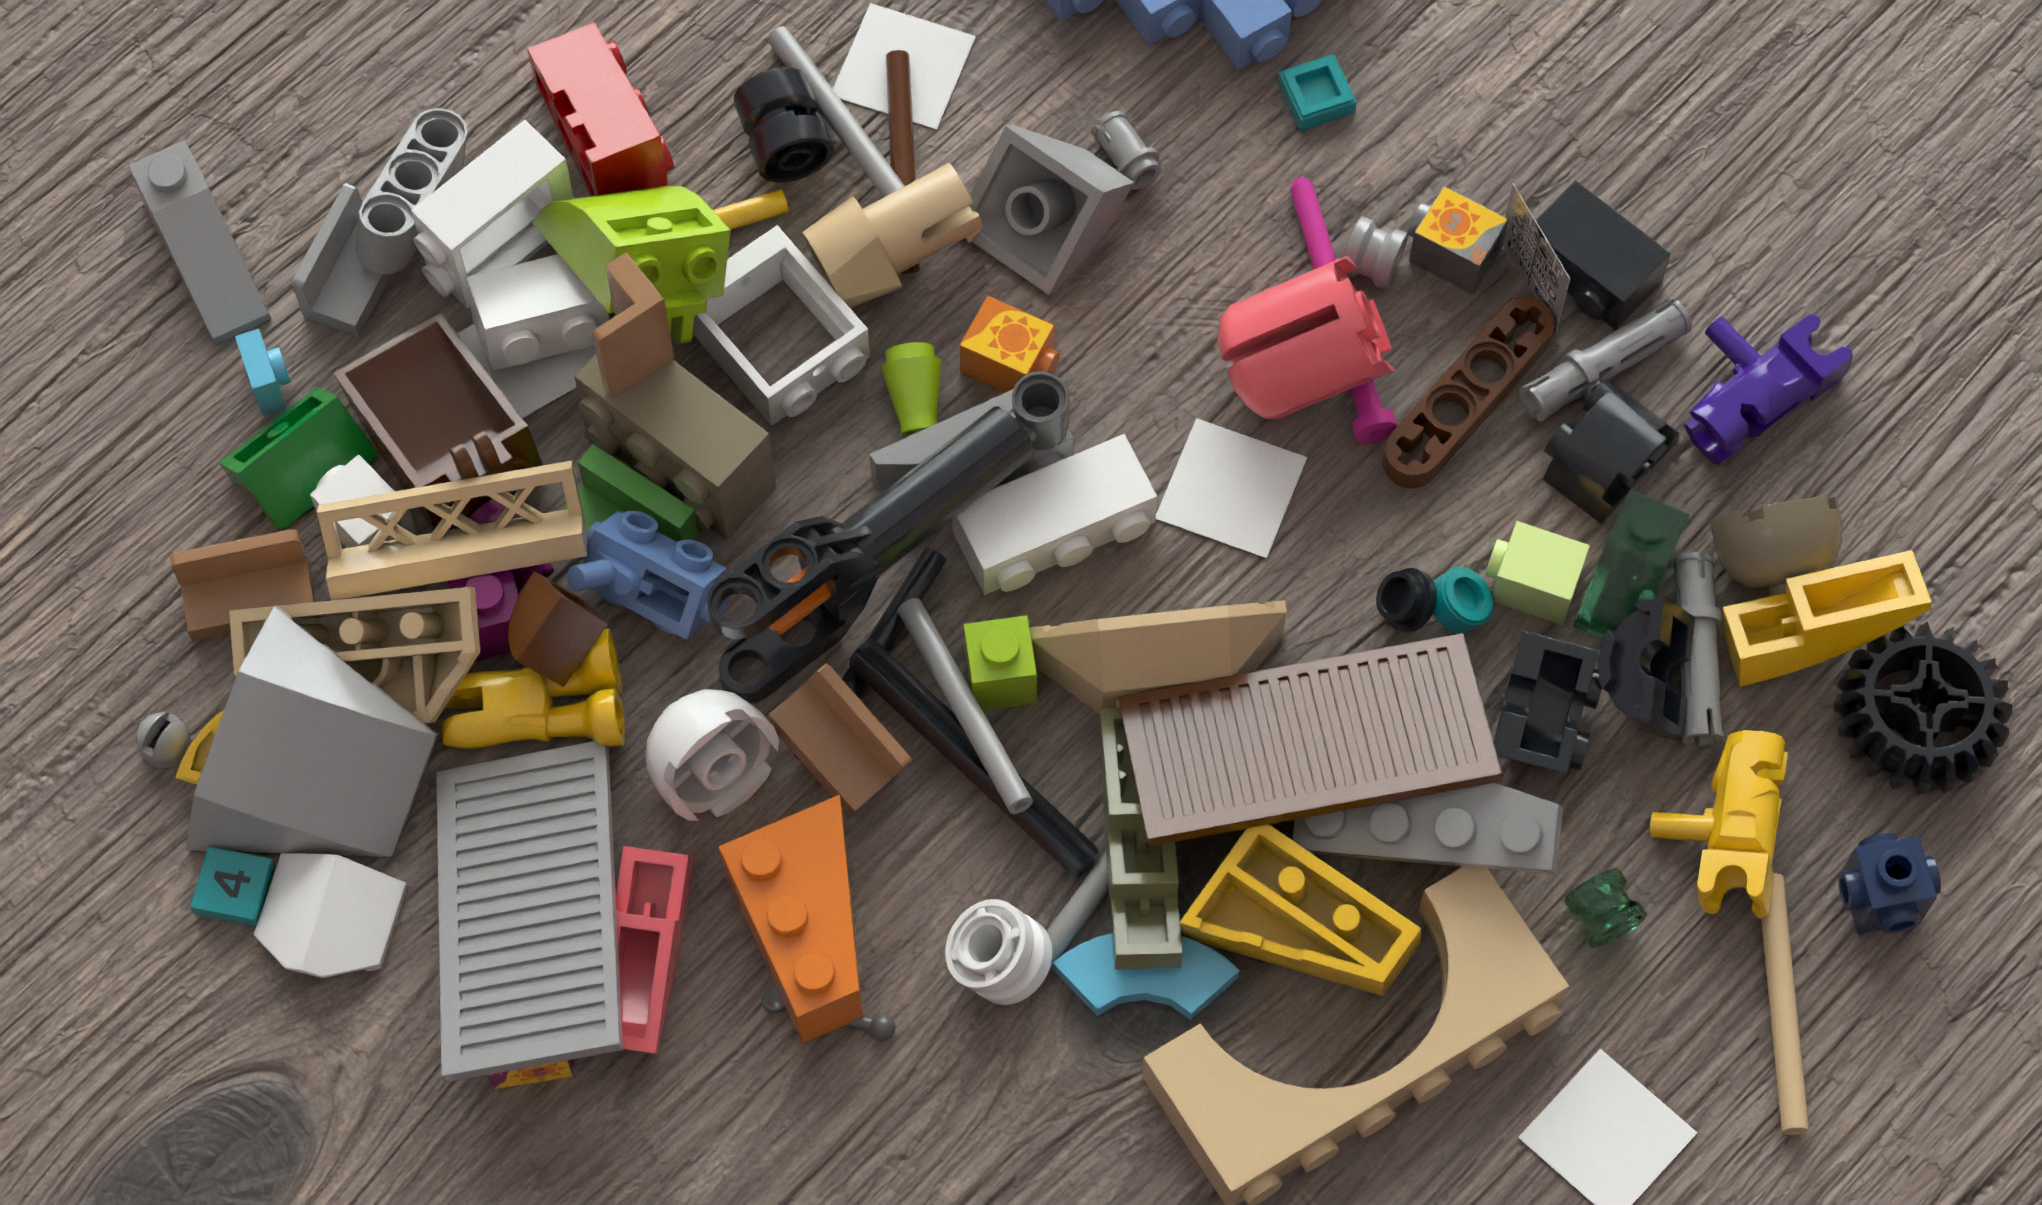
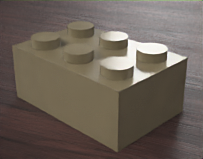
M596 354L574 376L580 400L578 407L583 414L586 426L584 434L591 445H596L611 456L618 455L632 466L631 469L695 509L699 530L707 531L710 527L725 540H728L776 489L769 433L674 360L669 361L614 398H611L603 388Z

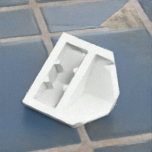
M281 853L254 936L287 970L320 978L364 969L365 971H375L382 968L408 886L406 882L340 855Z

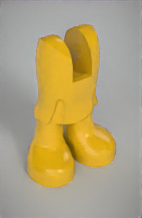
M611 629L603 630L564 687L528 667L513 670L467 673L445 707L451 709L483 707V710L453 715L445 719L441 727L443 745L460 749H475L519 740H538L549 743L552 737H586L610 748L624 746L626 734L625 715L619 694H622V682ZM591 695L587 700L580 703L556 707L553 704V697Z

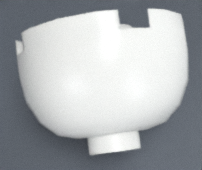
M704 689L681 697L676 702L670 704L659 716L647 739L645 753L647 771L662 799L676 814L688 821H699L693 813H702L710 810L716 817L730 813L750 799L766 781L772 768L765 760L770 752V745L778 752L779 739L771 722L746 700L732 692Z

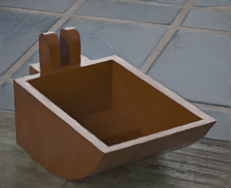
M441 311L333 372L334 377L366 432L404 490L543 466L528 425ZM488 495L471 498L461 511V514L470 518L479 507L492 498ZM455 501L445 502V504L451 507ZM417 507L432 529L435 530L443 518L425 507Z

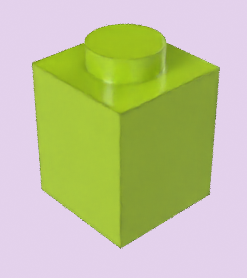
M1028 615L963 624L964 653L969 687L981 709L986 711L1037 704V672Z

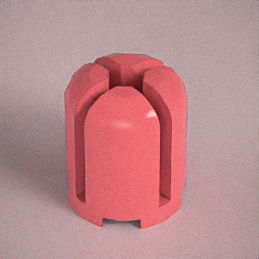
M1345 256L1234 303L1220 317L1217 344L1221 358L1225 362L1231 360L1233 364L1227 371L1231 384L1243 403L1264 419L1284 418L1396 371L1394 367L1381 358V354L1391 350L1392 347L1373 298L1368 300L1363 291L1356 292L1347 276V273L1358 269L1350 257Z

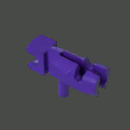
M1807 315L1781 334L1778 344L1762 356L1722 316L1713 321L1705 330V335L1735 365L1733 369L1735 376L1726 383L1716 382L1704 398L1689 412L1692 418L1684 425L1692 443L1712 463L1719 465L1743 447L1741 441L1747 436L1752 438L1759 437L1766 429L1809 397L1813 401L1816 400L1846 375L1853 359L1850 348L1845 346L1839 347L1829 354L1817 353L1811 348V333L1816 331L1820 325V318L1817 315Z

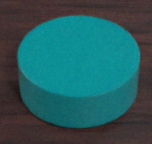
M1454 567L1434 580L1437 590V602L1433 614L1446 629L1454 633L1466 634L1489 620L1493 612V597L1486 582L1476 572L1466 567Z

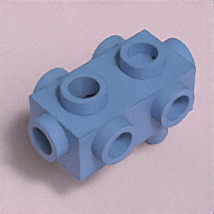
M617 511L603 523L595 522L587 531V556H585L584 563L572 566L568 570V582L573 590L592 589L598 592L607 602L624 606L653 621L654 625L660 630L670 634H677L686 640L707 622L711 624L708 614L707 597L712 586L725 575L727 568L712 561L713 552L708 546L695 540L685 539L676 542L657 532L658 523L653 517L639 511H626L624 513ZM730 596L725 598L720 605L719 613L721 616L728 605Z

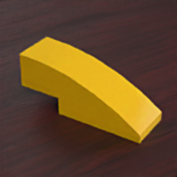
M1911 550L1786 578V592L1783 594L1723 607L1722 635L1739 686L1742 687L1780 677L1859 648L1929 611L1932 601L1914 553Z

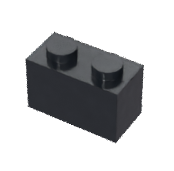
M1576 180L1536 219L1537 224L1570 277L1567 293L1574 298L1576 305L1584 314L1595 320H1603L1614 330H1617L1663 281L1671 253Z

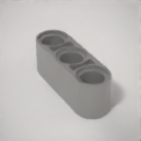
M433 108L421 112L414 119L362 202L358 217L356 255L362 266L371 272L393 274L403 270L417 251L413 239L418 234L411 210L464 168L468 130L465 121L460 115L443 108Z

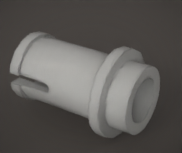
M1113 111L1103 116L1098 121L1104 126L1106 132L1102 130L1100 125H1094L1091 133L1095 140L1101 144L1116 166L1117 171L1134 182L1131 189L1138 190L1151 184L1161 172V167L1158 164L1160 160L1159 153L1152 147H1146L1123 111Z

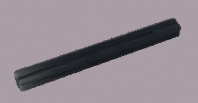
M868 639L854 651L850 657V668L1072 876L1079 877L1094 864L1099 854L1098 847L1020 774L1019 776L1033 802L1023 812L1017 814L1009 812L956 715L876 640Z

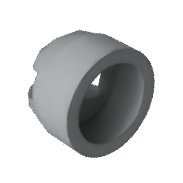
M166 712L150 714L140 723L136 737L137 747L145 761L157 768H171L180 764L192 743L191 735L184 722L177 716ZM166 727L158 738L155 748L149 747L160 729Z

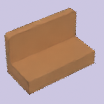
M627 252L605 266L615 317L595 329L592 333L603 388L611 398L618 396L674 359L664 298Z
M295 529L186 550L170 555L172 570L181 587L187 631L192 642L231 634L229 610L316 602L309 559L298 531Z
M827 663L822 665L802 686L766 716L774 726L777 735L832 797L840 795L841 806L849 816L912 762L908 753Z

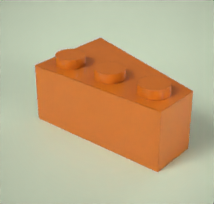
M840 795L718 846L725 877L802 1044L845 1026L857 1018L863 1017L845 827Z

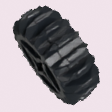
M1928 621L1919 625L1914 637L1904 626H1901L1891 632L1889 639L1881 636L1869 642L1866 646L1867 650L1861 648L1855 650L1848 662L1850 669L1843 670L1838 679V689L1843 693H1839L1834 701V712L1845 716L1837 726L1838 736L1856 738L1848 750L1850 758L1868 755L1872 759L1867 767L1868 777L1879 774L1882 768L1892 773L1890 778L1892 790L1900 788L1905 778L1913 780L1918 796L1927 792L1932 779L1944 794L1947 791L1953 790L1957 783V778L1969 784L1978 777L1980 767L1987 768L1993 765L1998 757L1996 748L2002 747L2009 737V728L2004 723H2007L2011 718L2013 705L2001 700L2009 690L2008 680L1990 679L1997 668L1996 658L1985 659L1979 662L1974 657L1979 648L1977 640L1966 643L1964 648L1953 643L1956 638L1954 627L1945 630L1940 639L1933 637ZM1912 670V675L1907 684H1891L1889 690L1874 689V685L1883 677L1898 671ZM1944 680H1946L1947 682H1949L1953 687H1951V686H1949L1947 683H1945ZM1919 693L1920 704L1914 706L1913 702ZM1921 704L1927 706L1925 713L1918 710ZM1932 711L1933 714L1926 724V712ZM1957 726L1971 727L1970 735L1964 740L1950 746L1934 748V741L1939 732H1954ZM1889 728L1895 729L1903 736L1904 739L1897 736Z

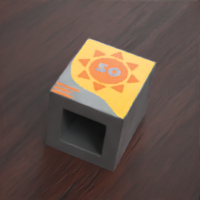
M1443 186L1432 205L1426 202H1422L1409 223L1407 233L1413 237L1409 262L1474 294L1503 247L1509 219Z

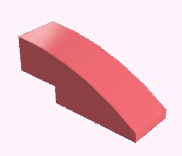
M623 846L616 892L623 1049L649 1053L658 1052L680 950L695 856Z

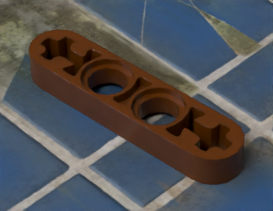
M1522 296L1512 299L1505 304L1394 429L1386 441L1382 465L1386 476L1394 484L1403 488L1415 489L1425 486L1432 481L1542 356L1550 344L1554 330V316L1551 309L1543 301L1534 297ZM1528 320L1536 324L1535 333L1525 332L1516 342L1513 352L1507 344L1512 339L1515 324L1524 325ZM1479 359H1493L1503 367L1505 375L1497 382L1485 383L1478 380L1472 374L1470 367ZM1454 401L1465 409L1467 419L1459 425L1446 426L1434 417L1432 410L1440 402ZM1425 432L1431 440L1424 448L1422 462L1414 460L1408 466L1400 462L1402 451L1406 453L1414 451L1422 442L1423 433Z

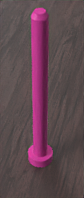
M1304 177L1297 178L1291 184L1290 194L1313 269H1317L1336 261V257L1313 183ZM1374 380L1351 389L1358 417L1352 422L1356 441L1361 444H1375L1387 440L1398 425L1393 411L1382 409Z

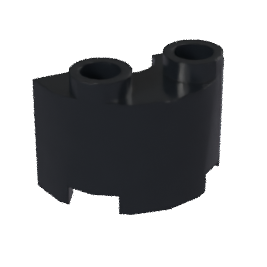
M1603 381L1590 395L1583 407V410L1587 413L1575 427L1568 422L1564 423L1552 436L1544 450L1553 459L1547 468L1543 480L1600 524H1603L1624 501L1646 470L1649 468L1653 469L1679 440V432L1624 390L1616 388L1608 381Z
M1663 595L1639 601L1635 604L1639 609L1626 617L1615 632L1610 629L1606 632L1597 659L1599 683L1602 689L1609 693L1615 707L1626 716L1659 737L1683 742L1687 698L1674 692L1671 678L1677 666L1683 662L1691 661L1695 617Z
M1527 631L1522 632L1493 742L1498 756L1566 774L1568 768L1581 770L1590 733L1580 731L1578 728L1584 706L1596 709L1601 695L1602 687L1599 683V672L1597 669H1594L1599 650Z

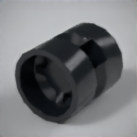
M791 67L771 69L748 79L737 89L733 97L734 106L744 133L750 137V150L759 174L766 181L782 183L802 179L819 171L830 161L834 154L833 143L823 117L817 113V101L808 77L803 71Z

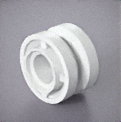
M990 899L974 904L959 916L949 932L945 948V958L950 973L959 983L992 1003L1009 1005L1028 998L1043 983L1052 961V944L1047 931L1040 923L1006 901Z

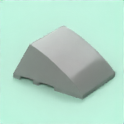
M276 605L270 612L237 673L193 795L186 850L207 851L208 847L234 852L393 857L438 734L376 684H371L342 661L338 654L326 644L322 645L293 622L292 617Z

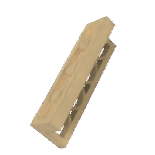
M572 461L321 504L317 508V516L328 556L326 582L331 600L347 599L587 556V527ZM562 482L568 509L541 513L524 501L534 487ZM518 490L515 496L508 493V491ZM488 495L506 506L496 522L479 525L461 514L469 500L479 496ZM455 501L451 507L445 504V502ZM425 507L443 518L432 533L418 536L397 523L407 509ZM392 512L388 518L381 515L383 513ZM515 513L522 516L520 518L512 519ZM361 518L379 529L369 544L342 549L336 522ZM452 524L458 527L457 529L448 530ZM388 535L395 538V540L385 541Z

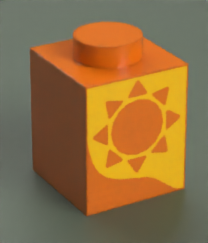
M987 295L959 345L960 373L1003 393L1014 389V386L1022 377L1032 372L1043 371L1054 374L1060 358V352L1054 350L1055 325Z

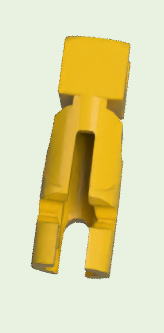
M1743 730L1728 735L1722 756L1711 782L1712 791L1716 793L1714 807L1706 808L1704 815L1653 812L1651 815V838L1708 842L1707 849L1702 850L1697 892L1701 907L1709 914L1717 913L1721 908L1725 893L1730 889L1738 887L1747 889L1749 897L1753 900L1752 911L1757 918H1764L1769 914L1775 878L1772 863L1782 799L1779 798L1780 791L1778 787L1784 782L1788 752H1784L1785 740L1782 736L1775 733Z

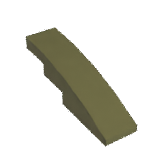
M1100 708L1102 788L1115 970L1181 968L1183 951L1177 900L1179 878L1175 842L1148 846V843L1145 842V827L1120 708Z

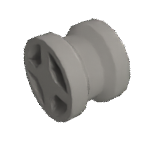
M1361 216L1353 230L1344 257L1351 258L1358 269L1347 273V276L1351 278L1358 275L1366 276L1372 279L1375 287L1387 291L1402 259L1408 233L1399 229H1394L1390 232L1383 231L1376 227L1373 220Z

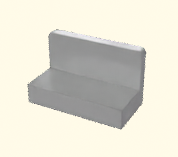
M345 183L295 274L292 286L303 317L359 337L392 274L371 272L363 267L357 259V228L362 200L358 188Z

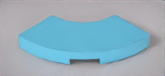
M1112 933L1096 937L1069 950L1053 962L1052 968L1096 1016L1101 1015L1120 1003L1147 1000L1169 1005L1189 1020H1192L1236 981L1240 973L1238 968L1215 950L1184 936H1181L1183 951L1181 968L1115 970Z

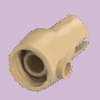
M947 163L863 209L853 196L804 230L802 235L824 279L849 308H853L902 289V284L897 274L964 238L970 243L980 232L983 224L979 214L976 211L973 212L970 208L973 201L952 165Z

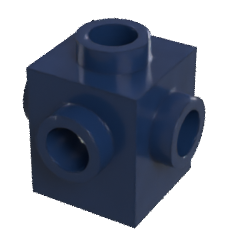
M1881 833L1863 839L1858 843V847L1854 848L1838 877L1840 896L1846 910H1851L1857 935L1880 930L1883 933H1898L1918 926L1941 890L1940 874L1936 861L1932 856H1925L1919 836L1897 839L1895 833Z

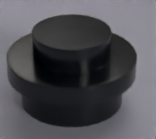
M1406 568L1387 575L1381 582L1376 595V605L1380 615L1385 618L1392 628L1403 632H1413L1423 627L1431 618L1437 602V590L1433 579L1426 572L1415 568Z

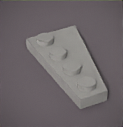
M1490 783L1295 819L1293 841L1316 855L1557 874L1563 808L1559 804L1497 783Z

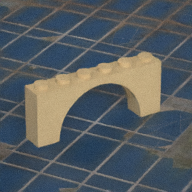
M1461 867L1426 888L1423 892L1418 912L1429 929L1439 957L1442 975L1440 1011L1435 1023L1420 1045L1405 1060L1391 1070L1362 1083L1339 1088L1319 1089L1287 1085L1253 1072L1237 1062L1210 1037L1201 1023L1143 1058L1142 1078L1225 1205H1237L1243 1200L1248 1205H1256L1264 1201L1281 1188L1283 1183L1279 1178L1301 1165L1306 1172L1318 1168L1338 1153L1339 1148L1336 1145L1338 1142L1356 1131L1362 1137L1372 1135L1394 1119L1396 1115L1392 1109L1412 1097L1418 1103H1423L1433 1098L1451 1083L1448 1075L1468 1063L1471 1064L1473 1069H1479L1487 1065L1507 1049L1504 1043L1507 1039L1524 1029L1529 1036L1535 1035L1560 1018L1562 1012L1559 1008L1563 1004L1569 985L1488 869Z

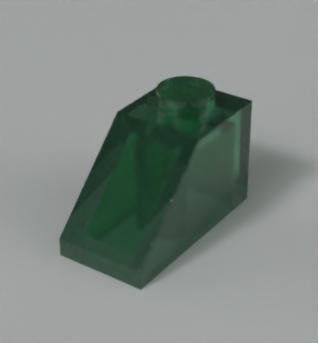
M1629 490L1605 544L1573 627L1604 639V635L1609 629L1615 632L1626 617L1639 609L1635 606L1636 603L1656 597L1679 544L1689 514Z

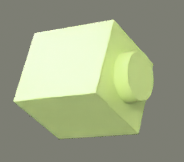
M1516 521L1509 543L1497 539L1485 573L1486 576L1496 579L1492 593L1493 602L1563 625L1590 545Z

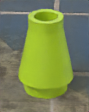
M904 343L887 349L885 351L886 363L880 369L900 423L901 436L906 438L937 424L942 360L935 357L934 346L929 343Z

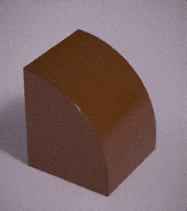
M534 571L521 590L511 614L508 629L510 651L517 662L564 687L608 623L582 598Z

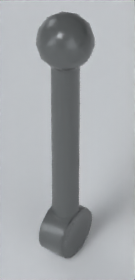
M771 986L764 990L761 1001L766 1011L777 1014L787 1010L776 986ZM878 1015L875 1018L863 1016L847 1024V1026L870 1031L871 1035L879 1041H886L891 1038L896 1027L894 1021L887 1015Z

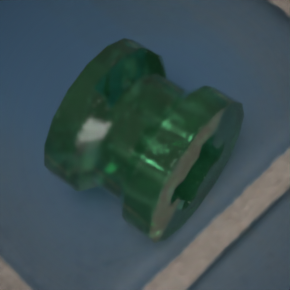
M1619 868L1609 869L1591 877L1573 889L1563 901L1572 915L1580 916L1586 926L1583 936L1592 948L1601 947L1619 939L1640 925L1647 917V912L1639 901L1631 900L1625 890L1627 879Z

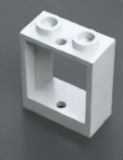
M526 120L522 121L411 210L418 234L413 240L426 262V265L422 268L423 274L439 294L446 297L452 293L467 309L470 307L466 277L526 262L548 244V241L532 224L540 210L554 201L574 199L566 159Z
M778 225L727 259L724 295L705 299L707 301L706 313L695 314L693 335L771 426L787 415L795 417L803 413L813 404L819 392L835 381L845 382L854 377L864 367L867 359L870 357L868 328ZM784 280L836 341L775 384L769 386L718 325Z

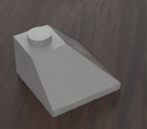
M1014 125L1005 126L970 194L973 201L970 208L973 212L976 211L979 214L983 224L982 229L971 242L1046 294H1054L1107 234L1134 182L1086 149Z

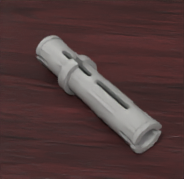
M1670 297L1648 313L1606 336L1590 348H1586L1583 351L1575 349L1564 355L1560 365L1540 378L1520 387L1519 394L1525 409L1531 417H1537V421L1541 422L1573 400L1575 401L1580 397L1588 399L1603 381H1608L1611 377L1623 370L1625 371L1669 342L1689 333L1692 329V321L1686 308L1681 302L1675 301L1674 298Z
M1699 552L1678 555L1673 559L1676 604L1695 617L1691 661L1683 662L1679 665L1681 695L1687 698L1683 743L1692 746L1695 744L1694 737H1697V747L1717 745L1724 740L1717 648V629L1723 625L1721 609L1715 606L1714 557L1705 553L1702 555V563L1699 564Z

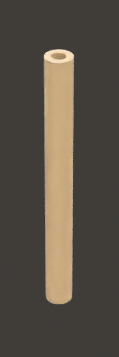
M1774 873L1775 878L1770 911L1766 917L1761 918L1778 1099L1782 1133L1785 1135H1800L1807 1133L1809 1126L1784 876Z

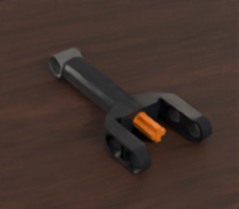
M1043 371L1032 372L1022 377L1014 386L1012 409L1009 412L1001 409L999 406H994L843 523L824 516L795 521L720 578L712 586L707 597L709 620L714 629L721 635L736 639L728 645L719 663L720 680L723 689L735 693L748 703H756L767 698L844 637L865 609L877 580L882 573L1034 456V450H1049L1059 445L1066 437L1069 427V394L1064 382L1054 374ZM1043 405L1054 410V413L1046 417H1036L1026 411L1033 406ZM791 554L799 556L798 560L801 571L787 582L779 581L773 577L770 570L772 564L778 558ZM733 594L747 595L756 603L755 613L743 622L727 621L719 613L720 605L725 598ZM801 619L813 624L816 629L815 636L809 643L803 646L795 647L788 645L780 637ZM745 657L757 658L767 668L763 678L751 685L739 684L730 675L731 668L735 662Z

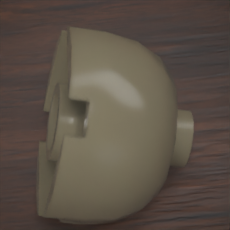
M1827 496L1773 503L1761 506L1760 510L1749 512L1748 517L1742 518L1740 510L1710 520L1718 558L1730 577L1748 588H1768L1770 596L1786 592V578L1830 569L1837 561L1842 545V521L1838 500L1835 496L1829 499Z

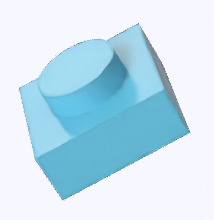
M259 329L235 336L262 415L266 416L287 409L280 386L291 383L279 347L267 351Z

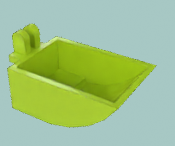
M661 186L554 201L542 208L532 222L609 314L614 313L605 266L627 252L664 298L669 330L675 344L691 342L695 314L706 313L707 301L705 299L724 295L731 230L698 194L682 186Z

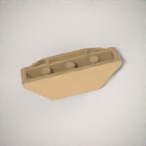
M475 587L278 606L293 618V622L322 645L326 644L338 654L342 661L371 684H376L423 723L436 722L480 654ZM274 606L229 610L235 676H237L242 663Z
M1285 600L1265 602V604H1236L1063 623L1052 627L1050 625L1030 627L1036 669L1100 714V708H1120L1119 696L1254 672L1283 638L1287 610Z

